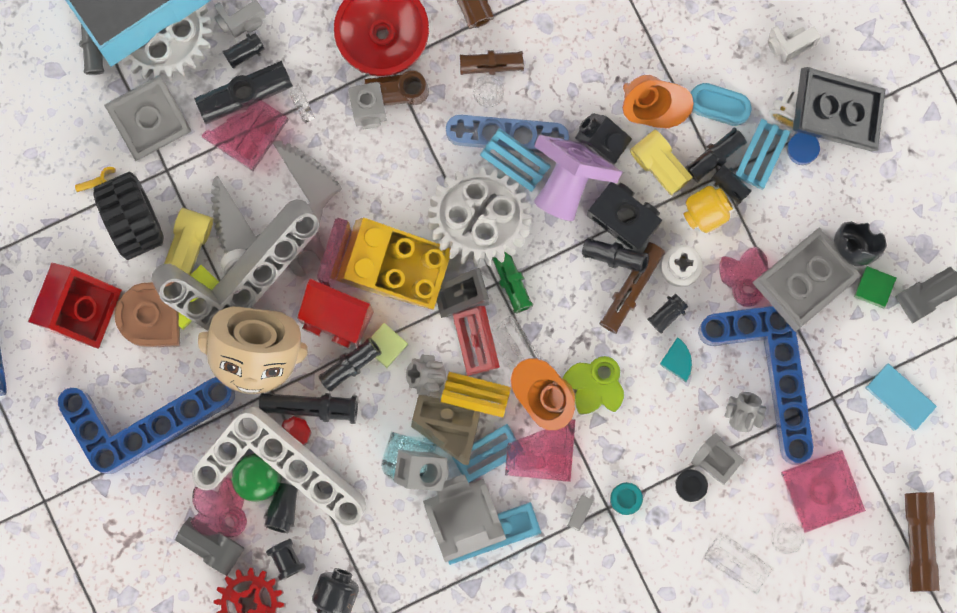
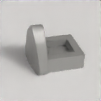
M715 433L699 448L691 464L695 467L699 465L718 482L725 485L745 459L721 441V437Z

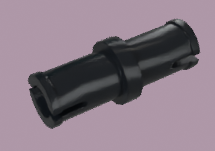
M734 127L715 144L710 143L706 146V151L692 163L685 166V169L691 174L692 179L698 183L717 166L722 167L726 164V159L740 147L747 144V141L743 134Z
M588 237L582 248L584 258L605 262L611 268L620 266L644 273L649 263L648 253L624 248L623 244L617 242L609 244Z
M367 338L364 343L349 354L346 352L342 354L340 361L324 373L318 375L319 380L329 392H332L334 388L350 376L356 377L361 373L360 369L377 356H380L382 352L372 338Z

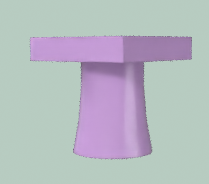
M539 135L534 147L557 163L545 186L535 198L534 203L543 211L563 220H575L579 201L589 178L617 183L622 174L621 170L579 142Z

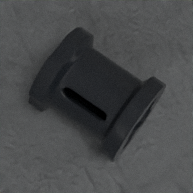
M292 539L285 540L266 551L267 555L272 557L280 573L278 575L280 581L306 568L304 563L299 562L292 548Z

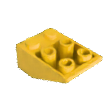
M363 217L355 220L336 281L371 293L434 310L450 260L451 248L441 251L439 249L440 244Z

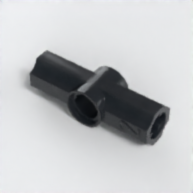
M281 60L247 76H236L230 83L194 98L204 123L209 124L241 109H252L258 102L290 89L293 85ZM247 86L252 89L249 97L245 99L236 97V92L239 88Z

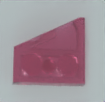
M260 100L248 107L245 112L228 118L226 123L211 131H205L201 137L246 168L254 171L289 119Z
M572 419L566 427L559 430L543 429L508 443L505 476L571 482L576 419Z

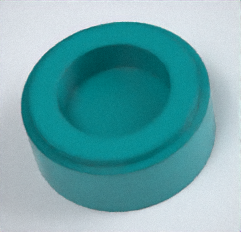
M624 482L612 490L610 503L617 513L631 515L642 506L643 495L635 484Z

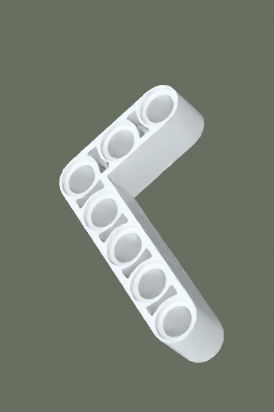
M255 407L246 408L236 417L192 471L193 483L202 490L214 489L250 448L339 524L348 527L357 524L366 510V501L361 493L265 412ZM243 418L254 419L257 423V431L247 430L243 425ZM268 439L280 441L283 447L282 451H272L268 446ZM223 442L233 443L237 449V454L228 455L223 450ZM302 460L307 465L308 471L306 473L297 472L293 468V461ZM203 466L212 467L216 472V479L205 477L202 471ZM319 481L330 483L333 492L330 494L320 492L317 483ZM345 502L355 504L358 513L354 515L345 513L342 504Z

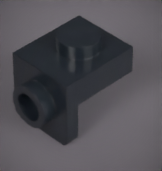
M592 113L582 121L579 126V132L575 136L576 140L589 145L606 161L612 164L617 162L633 139L610 118Z

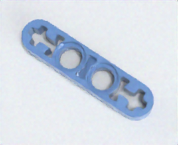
M455 115L446 124L448 140L458 146L485 148L489 141L483 137L482 132L488 125L497 126L513 138L517 129L522 127L528 128L532 133V139L530 142L522 145L532 152L543 153L534 147L537 141V129H543L541 133L543 136H551L552 131H558L559 137L569 140V132L566 127L554 122ZM458 123H464L465 129L474 130L473 123H478V140H472L473 133L469 132L463 133L462 138L456 137V132L451 131V128H457ZM501 139L497 141L506 150L516 151Z

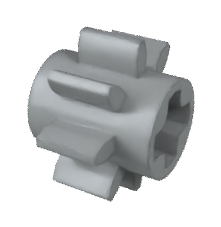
M422 354L420 359L413 358L412 363L406 369V380L409 388L417 389L418 395H430L431 391L439 392L446 379V371L442 366L443 363L435 361V356Z
M741 392L738 398L730 396L724 416L725 418H730L729 424L735 430L749 432L753 426L761 428L765 418L766 406L761 405L762 400L756 394Z

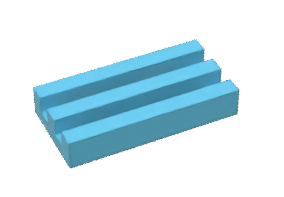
M761 119L735 175L740 180L763 190L788 139L790 131L782 130L779 126L771 125L766 120ZM763 130H766L769 134L748 176L743 172ZM777 135L781 138L759 181L755 177L774 136Z
M500 128L480 153L481 157L531 192L551 167L548 162ZM501 139L539 166L540 169L538 171L534 170L499 145L497 141ZM492 149L533 177L531 181L490 151Z
M508 424L474 442L472 452L503 434H506L508 437L505 441L471 459L469 465H464L452 457L460 473L466 476L468 483L523 453ZM510 445L513 446V451L469 475L467 469Z

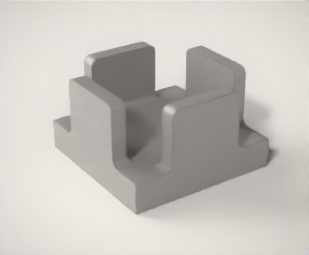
M465 475L444 482L443 491H436L437 496L423 501L445 562L506 540L484 478L472 483H468Z

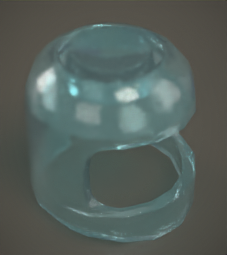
M391 431L382 457L381 469L386 477L394 481L398 450L435 453L437 445L427 438L406 436ZM427 464L421 468L420 477L426 473Z

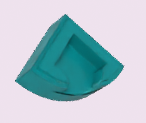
M677 337L659 365L684 382H687L692 370V358L685 343Z

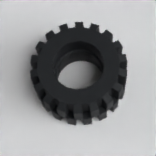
M126 172L94 187L93 196L110 238L122 257L128 261L163 245L164 236L158 219L141 183L132 172Z

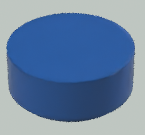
M803 133L795 134L787 145L789 158L798 165L812 163L820 152L818 139Z

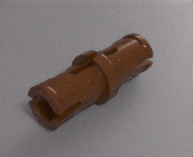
M488 50V54H460L461 75L489 73V76L496 75L495 72L524 71L523 51L494 53V50Z

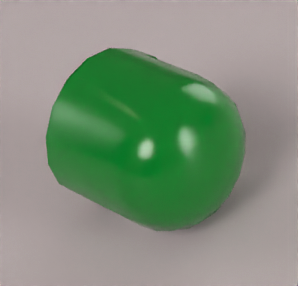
M254 453L247 455L236 464L232 471L231 481L233 489L241 498L251 502H259L269 499L276 494L282 481V475Z

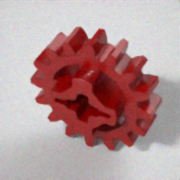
M249 568L247 575L244 576L243 572L238 569L236 570L235 580L229 576L224 578L228 584L226 588L217 587L216 590L222 594V598L213 600V604L221 605V610L217 613H230L228 601L234 603L237 613H245L246 605L242 603L243 598H250L254 594L253 602L258 604L257 608L249 609L247 613H277L278 608L286 607V603L278 602V597L284 594V591L273 588L278 580L274 578L267 581L266 571H262L259 576H255V569ZM253 581L248 590L240 592L234 589L243 582ZM264 587L270 595L271 607L265 604L262 596Z

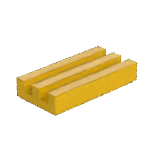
M449 372L441 402L503 418L511 387Z

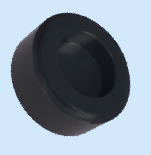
M686 470L675 481L676 494L686 502L699 501L706 495L708 490L706 477L697 470Z

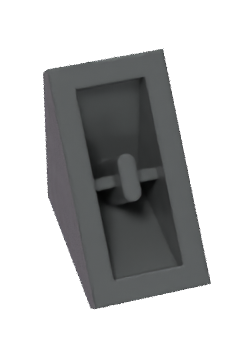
M480 268L442 283L436 301L441 318L452 316L454 313L473 307L489 305V297Z

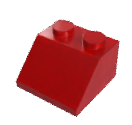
M52 262L28 322L99 349L122 289L72 267Z
M309 279L297 319L300 323L304 324L302 327L304 331L316 336H320L321 332L333 336L331 342L349 349L351 344L356 347L360 345L374 312L369 303Z

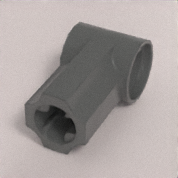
M950 266L925 282H918L895 296L912 324L935 311L938 305L957 296V272Z
M189 517L182 525L175 538V541L202 557L203 562L225 576H228L245 549L222 533L217 534L192 517Z

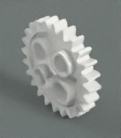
M206 5L181 21L166 27L164 34L158 32L146 43L143 49H137L122 59L121 63L124 66L132 63L130 70L133 74L142 69V77L146 80L151 72L154 73V77L160 74L162 76L163 73H166L169 80L173 81L174 71H178L184 77V67L186 65L195 70L196 66L193 59L204 60L205 57L200 49H210L211 47L204 38L213 36L212 30L205 28V26L212 23L209 16H203L208 12ZM183 25L191 27L190 33L187 36H176V30ZM156 47H167L164 56L161 58L152 57V52Z
M469 167L465 177L459 171H456L455 181L446 177L444 180L445 188L437 185L435 193L437 196H431L430 205L432 207L428 208L427 217L431 218L428 222V229L434 230L432 239L433 241L441 240L439 248L441 251L449 247L451 248L449 258L452 259L457 254L462 255L461 264H465L468 258H473L475 267L478 266L480 259H485L486 264L491 266L492 257H496L502 263L505 257L504 252L514 256L515 246L522 248L524 244L523 237H528L530 228L528 226L531 225L532 216L528 215L531 204L524 203L527 194L526 192L517 194L519 183L517 182L509 186L508 175H505L501 180L498 179L496 169L490 176L486 175L484 167H481L479 174H474L472 168ZM478 194L482 198L472 199L468 195ZM491 196H495L496 198H494V199L487 205V201L490 199V197H491ZM485 207H486L485 216H484V215H481V214L483 213V210H484ZM504 210L508 215L500 216L495 211ZM460 217L464 222L455 223L450 219ZM474 217L478 218L473 226ZM473 226L472 231H471V233L469 234V236H468V237H464L463 235H465V234L468 232V230H470L471 227ZM485 233L488 234L491 238L488 240L480 239L477 235Z

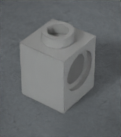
M398 450L394 482L407 489L443 491L444 482L447 480L449 471L448 459L432 452ZM427 464L426 473L420 477L421 468Z

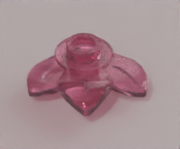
M753 247L741 256L740 261L723 256L719 265L720 278L725 285L732 288V295L735 301L741 306L751 307L757 305L762 300L763 294L756 288L753 282L768 270V260L765 253L759 247ZM743 287H751L753 288L754 292L746 293L743 290Z
M227 477L222 482L218 492L202 490L198 487L193 489L192 502L198 514L192 518L190 523L197 531L205 535L221 533L225 537L232 538L239 536L245 530L247 518L242 510L244 499L233 489L231 478ZM226 517H229L234 521V527H230L226 524Z

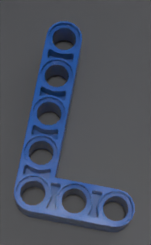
M773 306L708 315L698 328L700 340L708 346L764 340L781 456L791 465L806 462L811 458L814 446L797 333L787 322L784 329L778 330L772 327L770 316L779 314ZM742 318L751 320L754 325L753 332L750 334L741 332L738 328V320ZM710 322L719 324L722 328L721 337H710L706 332V324ZM781 345L789 349V361L783 362L776 358V346ZM788 377L794 381L795 390L793 393L787 394L780 389L779 381L781 378ZM787 409H794L799 413L800 421L798 425L791 426L787 424L784 419V413ZM792 441H799L803 444L805 449L803 457L795 458L790 454L789 445Z
M216 377L209 379L113 436L91 397L86 392L78 388L70 387L65 389L58 397V407L91 466L101 473L114 474L228 408L235 399V390L226 386V397L222 401H214L211 396L213 388L224 384ZM80 395L82 398L81 408L78 411L71 412L68 407L70 398ZM196 401L199 405L197 415L192 418H186L183 412L185 405L188 402ZM161 418H168L171 423L169 431L163 435L158 434L155 429L157 421ZM89 423H96L98 426L96 437L87 440L84 436L85 427ZM134 434H140L143 440L141 447L136 451H131L127 445L128 439ZM111 450L114 455V461L109 467L103 468L99 461L100 456L104 451Z

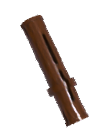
M648 242L647 247L643 251V253H648L649 256L646 271L639 277L640 273L638 271L631 270L620 291L613 294L612 299L614 301L603 319L599 322L603 328L614 334H617L629 311H634L637 306L635 301L650 279L662 256L665 255V251L652 242Z

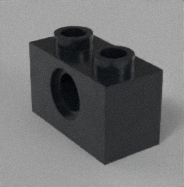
M610 182L589 208L587 217L627 248L639 252L662 222V219L658 217L660 212L648 202L641 204L633 197L635 193L625 184L620 182L617 185ZM623 208H628L633 211L635 219L629 223L622 222L618 218L617 212Z

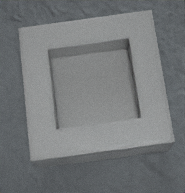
M583 495L580 496L567 526L580 531L593 503L592 499Z

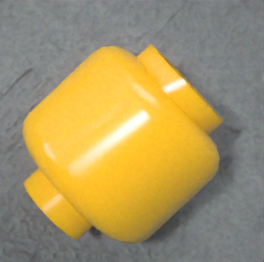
M706 186L687 198L686 207L688 211L684 212L683 215L692 229L698 227L702 232L710 233L730 220L729 211L733 210V207L721 188L715 189L713 186Z

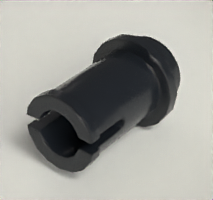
M249 33L246 34V39L223 51L224 56L233 69L256 54L261 56L260 52L265 50L256 33L251 36Z
M723 165L711 177L715 182L713 185L715 187L718 185L738 206L752 190L731 172L733 170L732 167L728 169Z
M676 293L672 297L668 295L666 297L668 301L647 319L660 334L681 314L683 316L686 314L685 310L688 308V305Z

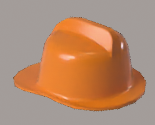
M641 75L630 83H624L623 85L625 92L622 106L623 113L631 122L657 128H671L684 122L692 112L694 104L692 94L681 85L662 81L652 75Z
M528 358L519 362L513 369L511 376V386L516 398L539 427L546 430H559L566 427L572 420L575 411V394L572 386L565 379H562L552 366L543 360Z

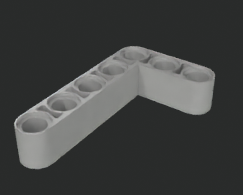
M298 199L290 201L213 290L172 264L158 266L152 273V283L160 299L165 304L209 331L212 318L219 310L232 306L252 308L316 235L320 226L319 220L306 201ZM305 217L302 221L297 222L300 218ZM284 241L281 245L276 246L279 242ZM263 265L260 269L255 270L258 266ZM174 282L172 285L165 287L168 283Z

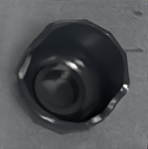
M844 222L837 229L834 236V245L837 252L845 261L854 266H865L873 263L884 253L887 247L885 235L883 233L873 234L869 223Z

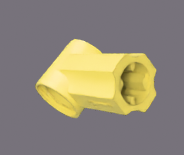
M655 129L630 149V153L636 162L645 171H650L671 196L693 178L673 155L672 148L667 140Z
M182 207L174 224V238L164 264L175 265L188 275H191L202 244L204 245L210 235L213 217Z

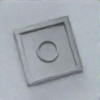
M161 74L104 104L135 161L192 132Z

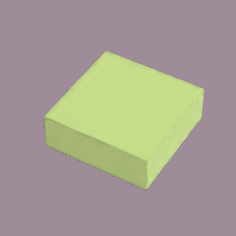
M385 323L371 336L382 352L376 359L386 368L408 346V343Z

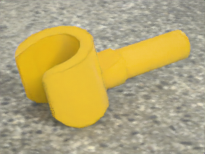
M106 167L101 171L99 177L76 184V192L87 190L106 182L104 177L107 174L115 173L116 169L114 167Z

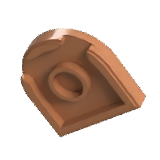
M174 282L168 283L165 287L172 285ZM153 283L136 284L127 290L118 300L115 307V323L123 337L140 347H180L179 312L160 299Z

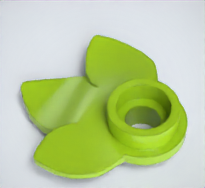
M598 357L591 364L576 363L566 371L562 378L572 386V389L577 390L575 404L580 415L592 413L599 409L602 404L608 410L616 412L623 402L624 390L618 381L620 378V367L611 357ZM601 367H607L610 370L608 378L603 379L598 375V370Z

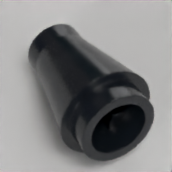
M280 483L278 491L263 516L266 519L264 527L286 534L289 533L290 527H294L298 492L295 486Z

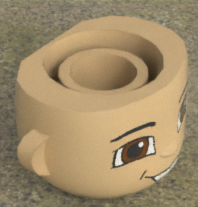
M232 306L219 310L212 318L209 331L201 332L198 335V347L201 352L207 355L208 364L214 376L230 389L246 394L266 393L279 387L291 375L295 365L301 363L308 353V346L301 342L299 325L293 318L279 311Z

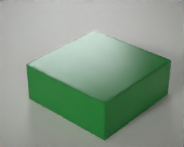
M866 266L854 297L884 309L897 277Z

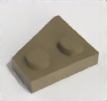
M418 395L411 427L462 464L469 465L481 412L443 403L441 398Z

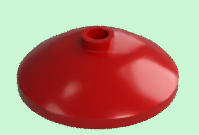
M343 0L334 20V37L342 57L353 68L372 76H390L408 69L420 58L428 42L429 21L420 0ZM385 30L389 34L387 38L379 39L377 33Z

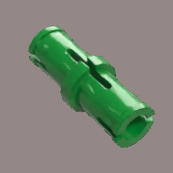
M504 252V262L501 263L496 257H492V260L501 279L499 285L502 289L505 288L514 309L513 311L517 314L533 307V303L522 282L524 280L523 273L518 272L512 256Z

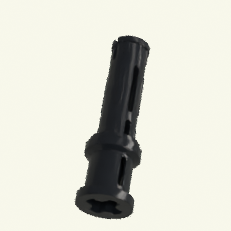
M261 393L259 409L265 413L319 417L323 422L335 419L348 420L350 424H356L358 396L352 395L351 398L332 397L330 393H325L321 397Z

